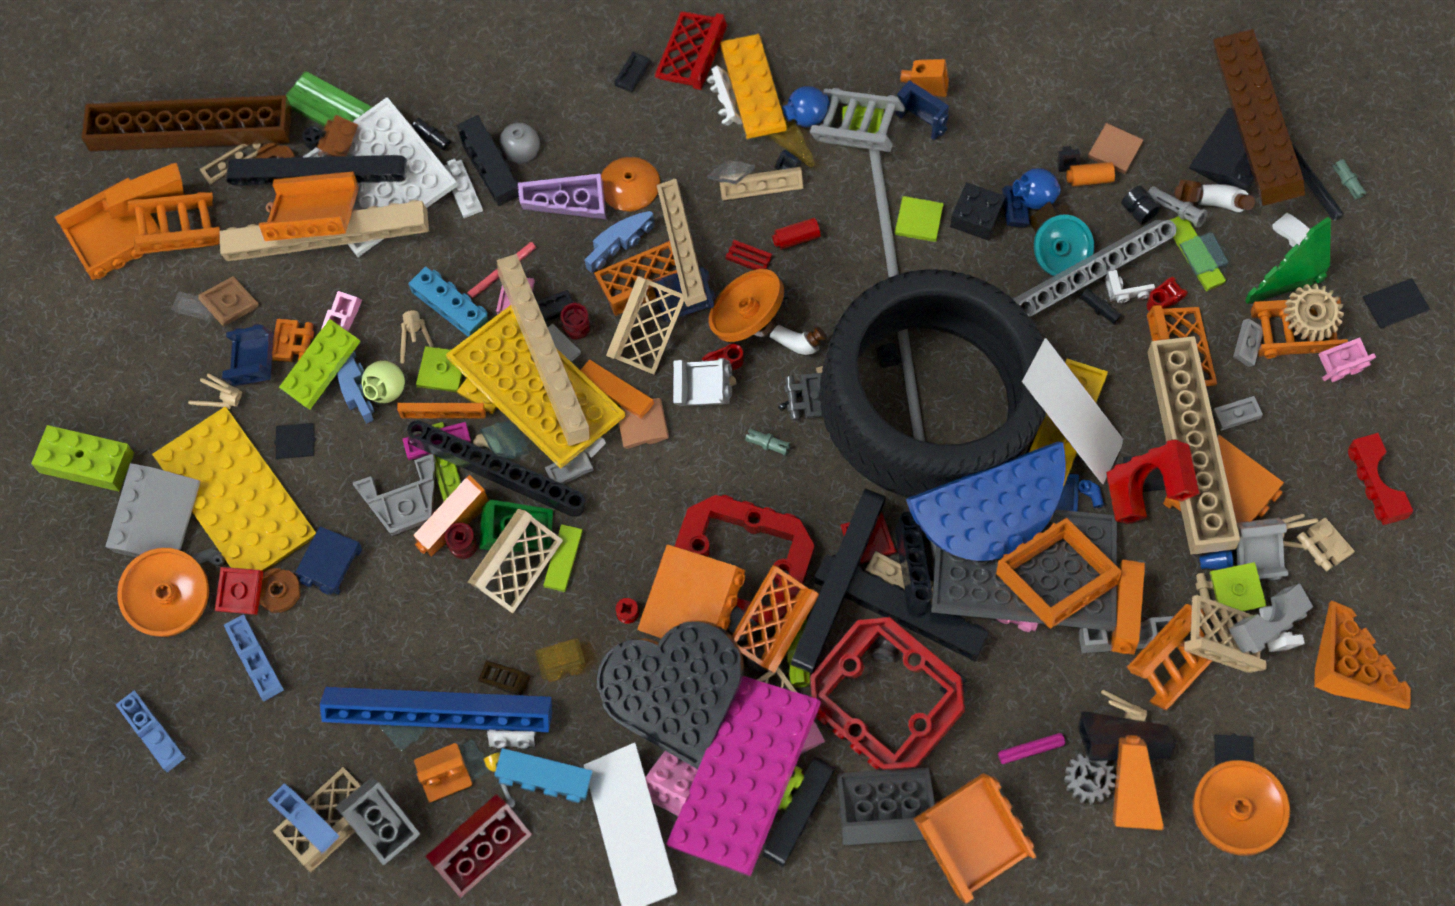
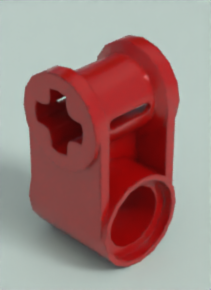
M1170 277L1151 291L1146 307L1148 311L1153 306L1160 305L1162 309H1167L1184 299L1188 294L1187 290H1183L1175 282V277Z
M729 344L724 348L706 354L702 358V361H717L719 358H724L730 361L732 371L740 368L744 363L743 350L737 344ZM734 354L739 356L736 359L729 358L731 355Z

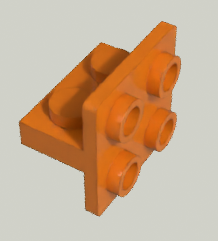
M456 743L414 760L419 782L423 785L429 802H434L472 786L470 776Z

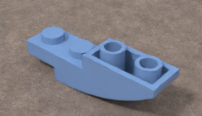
M648 211L630 216L612 225L593 240L594 251L585 259L586 269L593 273L596 269L600 270L603 268L606 259L610 255L614 256L618 253L620 245L626 250L630 246H636L640 241V236L644 232H650L654 227L653 213Z
M353 351L339 370L338 379L349 410L358 407L367 424L374 420L371 414L375 411L370 401H364L363 396L365 395L361 385L364 370L360 363H355L354 358L357 356Z
M135 690L116 704L131 727L166 772L186 758Z
M285 783L268 799L321 853L327 850L340 837Z

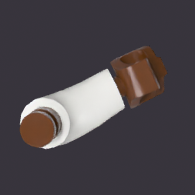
M1183 179L1180 180L1174 194L1177 199L1184 203L1191 202L1193 206L1197 204L1216 206L1235 212L1251 210L1255 204L1254 197L1238 187L1219 184L1201 186L1200 182Z
M775 316L767 324V327H763L754 334L760 337L769 333L770 338L790 350L803 355L816 353L819 350L821 340L825 341L827 339L825 332L820 327H816L810 333H797L781 325L776 326Z

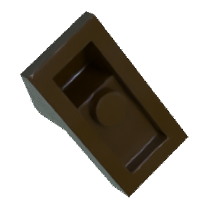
M1048 202L1029 218V222L1035 233H1037L1040 226L1051 217L1074 215L1067 202L1055 207Z

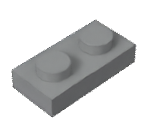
M1251 319L1243 320L1233 356L1248 367L1255 365L1263 335L1262 327Z
M1255 396L1213 409L1214 417L1221 431L1260 419L1263 416Z

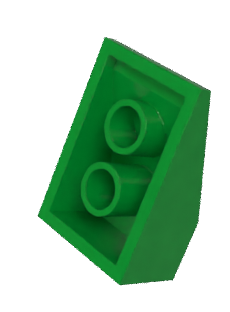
M496 500L488 501L482 506L479 549H491L518 509L527 511L534 519L552 531L553 509ZM530 522L525 529L526 537L537 535L536 526ZM551 537L542 538L543 550L551 547ZM537 539L527 541L528 552L539 551ZM523 542L516 543L513 546V551L524 552Z

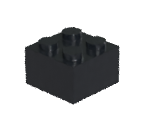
M966 182L951 216L950 227L989 241L1003 209L1005 195Z

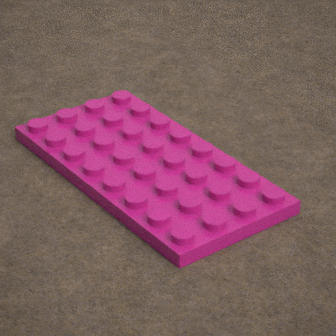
M743 676L740 688L710 747L706 749L690 787V794L681 808L666 845L678 851L751 876L821 702L819 699Z

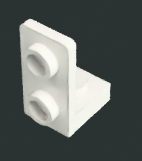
M1117 270L1108 271L1105 277L1110 300L1117 301V303H1125L1134 297H1138L1139 300L1149 298L1151 291L1155 289L1154 284L1123 289V281L1121 277H1118Z
M1272 606L1259 608L1261 617L1269 621L1272 615ZM1285 631L1279 632L1277 639L1267 643L1269 652L1285 651L1305 644L1303 635H1293L1292 632L1286 633Z

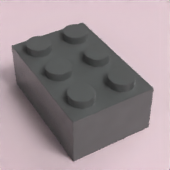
M374 777L368 779L336 806V809L383 865L420 835Z

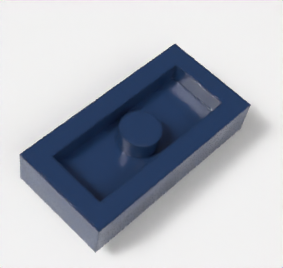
M1006 185L1002 191L1003 195H1005L1004 207L1007 226L1026 228L1029 225L1027 206L1020 201L1019 196H1014L1013 186Z

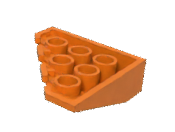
M1331 601L1315 666L1314 687L1333 695L1405 709L1410 708V687L1406 681L1402 683L1398 681L1392 672L1396 668L1386 654L1378 655L1377 650L1373 647L1376 641L1366 628L1361 630L1353 618L1357 616L1355 612L1349 607Z

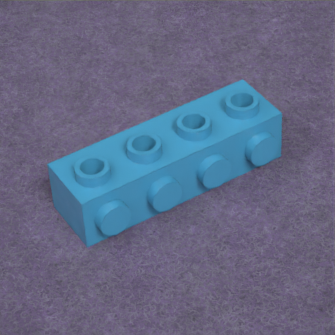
M425 266L408 283L414 295L468 337L489 322L488 312L479 305L477 307L472 303L473 301L465 293L463 295L460 294L455 285L449 281L446 283L436 270L431 271Z
M502 748L495 778L499 779L498 783L512 786L513 783L522 785L521 789L534 792L536 788L544 790V794L547 796L557 797L560 794L567 796L566 800L580 803V800L586 801L592 778V770Z

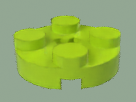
M798 766L794 768L795 773L791 775L778 810L781 807L786 810L793 796L790 794L793 787L798 789L804 778V774L801 773L802 769Z

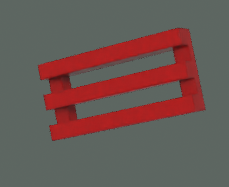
M733 240L729 253L725 257L728 261L757 270L767 268L772 254ZM733 253L744 258L750 259L752 261L758 262L760 264H763V266L733 256Z

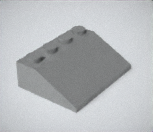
M130 463L105 547L115 553L133 557L156 548L181 550L201 481L160 469Z

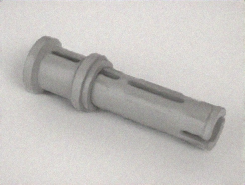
M1155 186L1151 187L1148 191L1149 198H1153L1157 203L1178 213L1182 220L1187 219L1193 222L1194 226L1198 228L1207 219L1208 211L1194 207L1191 202L1184 203Z

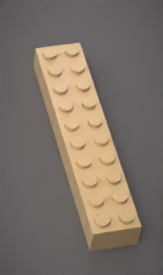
M1195 336L1152 341L1148 350V357L1166 442L1177 439L1180 442L1189 444L1199 490L1198 495L1182 502L1179 501L1190 554L1233 550L1237 547L1240 536Z

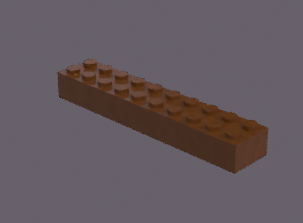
M1254 29L1213 39L1217 63L1262 206L1304 196V179Z
M286 95L85 104L82 140L89 151L290 143L292 108Z

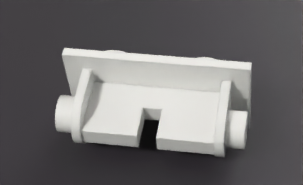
M489 730L487 732L489 746L496 748L518 747L521 749L535 747L534 736L536 732H512L510 730Z

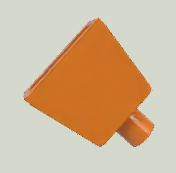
M915 60L912 71H901V82L907 83L910 80L934 96L946 97L949 83L946 60Z

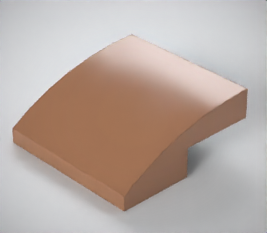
M660 398L653 399L655 404L641 419L623 407H619L625 412V417L619 422L624 448H633L644 443L654 444L669 438Z

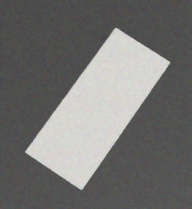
M1045 338L1022 382L1103 485L1107 478L1106 472L1111 470L1122 447L1123 438Z
M630 744L584 764V769L592 770L589 788L621 906H646L676 894V886L636 744Z

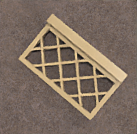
M638 276L606 356L655 374L683 306V294ZM649 285L657 288L661 297L649 301L646 294ZM662 291H665L669 294L663 296ZM670 295L679 297L680 300L677 307L669 310L665 297ZM645 297L647 303L642 305V302ZM662 299L667 311L655 315L651 303ZM648 305L653 317L641 321L638 312L640 308ZM675 310V313L672 317L671 311ZM668 313L671 323L668 327L661 329L657 317ZM637 317L639 323L634 324ZM654 319L659 331L647 335L643 323ZM640 325L645 337L634 341L630 332L633 327ZM667 330V333H666V335H665V337H664V334H663L662 331ZM660 333L663 340L662 345L653 349L649 337ZM628 337H629V339H630L631 342L628 343V344H626V342H627V340H628ZM646 339L650 351L639 355L635 343ZM632 344L637 356L631 359L621 356L624 347ZM659 350L658 355L656 356L654 351ZM652 352L655 362L653 367L649 368L644 366L641 357ZM638 358V360H639L640 363H637V362L632 361V360H635V359Z
M518 509L468 583L478 588L511 613H514L563 540L534 519L527 511ZM531 522L536 526L537 535L526 537L525 529ZM549 536L555 540L549 549L543 550V537ZM537 539L539 551L528 552L527 541ZM518 542H523L524 554L514 555L513 546ZM539 554V565L531 568L529 556ZM525 557L526 569L516 571L514 559ZM510 560L512 572L501 574L500 565L503 561ZM527 572L528 581L525 585L518 586L516 574ZM512 575L514 587L503 589L502 577ZM497 579L499 590L490 592L485 588L490 580ZM514 591L515 600L510 606L505 602L504 593Z
M1199 595L1192 596L1191 641L1185 642L1184 651L1244 672L1251 673L1266 670V661L1260 659V651L1252 652L1251 655L1249 651L1242 653L1239 647L1234 649L1230 641L1233 638L1232 634L1229 633L1227 635L1222 627L1225 623L1228 628L1234 626L1231 620L1232 616H1235L1237 622H1239L1243 618L1253 615ZM1201 604L1207 612L1204 616L1200 610ZM1217 610H1219L1223 618L1221 621L1218 620L1215 614ZM1209 617L1215 626L1212 630L1206 621ZM1200 626H1202L1206 634L1204 637L1199 636ZM1216 632H1218L1222 639L1220 643H1218L1214 636Z
M344 767L305 801L317 814L318 810H329L328 820L324 821L340 837L327 850L321 853L310 842L309 849L301 855L298 852L299 842L309 840L306 837H299L300 832L297 828L295 829V837H284L281 832L288 826H294L287 819L273 831L310 872L355 832L344 817L340 820H333L334 809L338 805L335 804L336 794L347 793V798L361 786ZM345 775L348 779L347 789H336L337 781ZM323 794H331L330 805H319V797Z

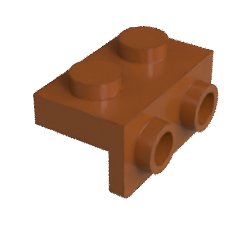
M335 115L332 120L328 119L324 127V131H326L325 137H321L317 145V149H320L318 156H347L358 124L338 115Z

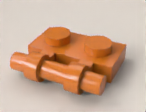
M277 319L273 337L272 360L292 362L293 355L296 354L299 355V361L314 337V324L306 322L304 328H299L298 320ZM297 337L302 338L301 346L296 345Z

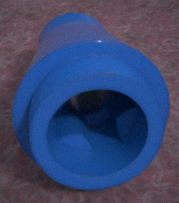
M1231 550L1216 551L1199 556L1201 569L1220 570L1233 567Z

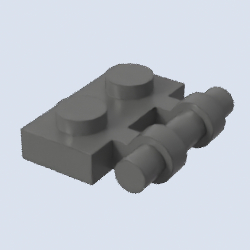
M821 373L800 375V383L798 384L794 383V376L785 377L786 386L784 388L785 393L788 394L789 404L787 408L791 414V420L800 419V410L805 411V418L822 417L821 401H819ZM802 391L803 402L797 403L796 392Z

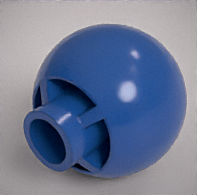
M803 86L796 89L790 95L788 105L783 106V112L788 122L794 120L799 126L812 127V125L819 124L825 118L828 110L827 106L830 103L826 94L823 95L819 89L812 86Z
M1035 168L1024 173L1020 180H1015L1013 194L1014 196H1019L1020 201L1028 208L1039 210L1048 202L1051 205L1055 202L1060 194V185L1050 171Z

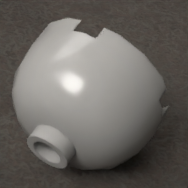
M513 123L507 126L501 133L499 146L506 160L525 163L536 157L540 148V141L537 132L531 126L525 123Z

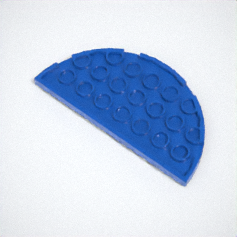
M1055 442L1008 460L1001 465L965 476L907 498L910 512L915 522L925 532L926 537L942 550L969 560L988 561L1002 558L1004 554H1010L1015 551L1020 544H1026L1032 540L1037 533L1045 528L1055 512L1065 479L1066 464L1063 442Z

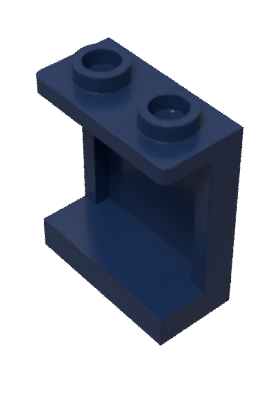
M909 80L897 93V97L905 107L904 112L895 111V115L902 119L910 111L932 126L931 139L935 140L938 136L942 137L948 128L949 106Z
M699 266L707 300L690 306H686L684 302L678 317L705 308L715 307L713 302L716 301L714 291L709 289L708 281H710L709 273L702 266ZM677 272L651 280L682 293ZM653 287L656 298L661 297L658 289ZM662 291L663 296L669 294L665 291ZM674 295L665 297L669 310L677 307L680 300L679 297ZM662 299L658 300L660 312L667 311ZM675 310L671 311L672 317L675 313ZM668 313L662 315L663 321H671Z
M259 324L253 325L250 328H237L234 331L226 332V337L232 341L231 366L229 370L222 372V379L232 386L271 380L274 333Z
M319 526L295 572L300 579L299 582L307 587H312V585L320 587L319 590L327 595L332 593L339 595V585L355 555L359 557L362 547L355 540Z

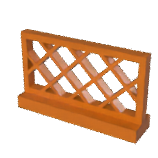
M670 241L594 272L615 316L624 312L633 289L629 286L632 280L636 281L638 277L635 276L637 269L647 271L644 276L646 279L649 278L651 272L660 274L658 278L677 272V270L667 271L670 264L675 265L673 252H671L669 258L659 256L661 251L668 248L670 252L672 251ZM649 258L652 259L650 266L640 264L641 260ZM656 261L666 263L663 270L654 268ZM625 266L633 267L631 274L621 272L622 268ZM606 274L614 275L611 282L602 280L601 276ZM618 277L628 279L625 286L616 284ZM649 285L646 294L649 301L657 298L653 286ZM613 288L622 290L618 295L613 297L610 295ZM645 297L642 302V305L647 303Z
M1161 305L1153 306L1147 314L1152 341L1170 339L1169 334L1171 332L1179 338L1187 337L1191 331L1198 334L1200 341L1197 344V348L1205 357V360L1201 363L1202 370L1207 372L1210 380H1205L1206 386L1216 385L1217 381L1199 307L1162 309ZM1194 313L1196 322L1192 325L1183 318L1185 314ZM1164 315H1171L1177 320L1176 323L1172 326L1165 320ZM1179 322L1189 328L1186 335L1175 328Z
M772 566L732 635L737 643L740 636L747 633L749 645L742 647L738 645L741 654L757 663L764 670L775 673L819 594L807 588L778 567ZM777 573L781 576L782 586L773 588L772 580ZM796 586L800 591L796 598L790 599L788 588ZM783 590L785 601L776 604L774 592ZM769 594L771 605L762 608L761 599L764 595ZM786 605L787 614L784 618L779 619L777 608ZM772 610L774 621L765 623L763 612ZM758 614L760 625L751 627L750 619L752 615ZM775 625V635L767 638L766 627ZM761 629L762 641L753 643L752 632ZM764 645L765 652L761 659L756 657L754 647Z

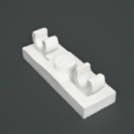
M716 66L712 69L714 76H710L707 82L710 84L715 83L710 90L719 92L718 98L725 106V109L719 111V115H727L726 119L722 120V123L730 125L734 121L738 125L742 124L728 72Z
M455 159L448 161V165L444 167L458 184L457 187L452 189V192L463 218L483 211L462 161H456Z

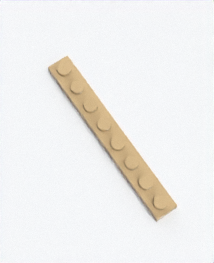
M676 179L657 185L684 302L686 306L705 301L707 298L679 184Z

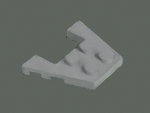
M433 454L414 460L420 481L378 495L371 476L353 482V486L392 536L423 525L434 513L435 457Z

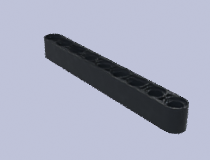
M401 155L231 159L227 164L226 182L236 186L272 185L274 179L354 172L357 183L402 182L406 180L407 158Z
M412 421L407 427L410 444L569 516L576 517L584 512L585 497L581 492L423 421ZM416 431L422 432L419 436L413 435ZM435 440L442 441V443L438 445H435L432 442ZM454 449L462 450L460 453L451 452ZM475 457L482 459L479 462L471 461ZM494 466L501 468L499 471L491 470ZM513 475H519L521 478L518 480H513L510 477ZM532 484H539L541 487L533 489L530 486ZM556 492L559 493L560 496L554 498L551 497L550 494ZM576 501L579 502L580 505L574 507L571 506L570 503Z
M866 488L864 489L795 650L791 666L811 674L814 672L881 514L886 496Z

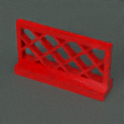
M681 11L655 73V78L692 85L694 89L702 90L727 28L724 14L716 13L715 17ZM684 18L694 22L686 27L682 25ZM706 22L711 23L709 28L702 31L700 25ZM697 27L699 33L690 37L687 32ZM685 34L687 39L677 43L676 37ZM703 37L704 43L695 46L693 41ZM691 44L693 48L683 53L681 48ZM678 49L681 55L670 59V52ZM697 53V59L689 63L687 57ZM684 59L686 65L676 69L674 64ZM672 66L673 72L669 74L662 73L664 68ZM691 70L689 78L680 76L684 71Z

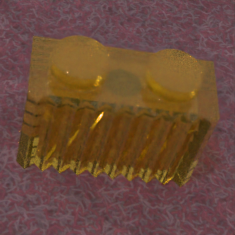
M578 638L535 650L543 680L548 679L549 682L557 681L561 678V675L567 673L576 675L583 672L584 668H587Z

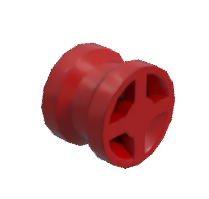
M623 598L616 605L617 617L622 623L631 624L639 616L637 603L631 598Z

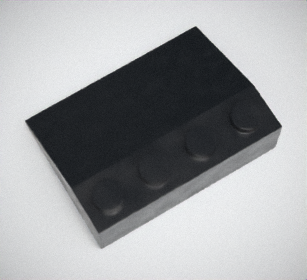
M1228 108L1189 166V169L1219 185L1235 186L1247 192L1254 182V177L1232 108Z

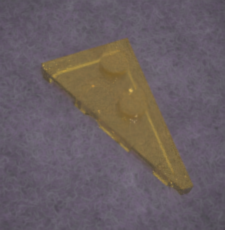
M784 101L780 106L786 123V131L766 136L812 168L815 165L810 149L808 150L805 139L796 125V121L788 122L786 120L783 106L788 104Z

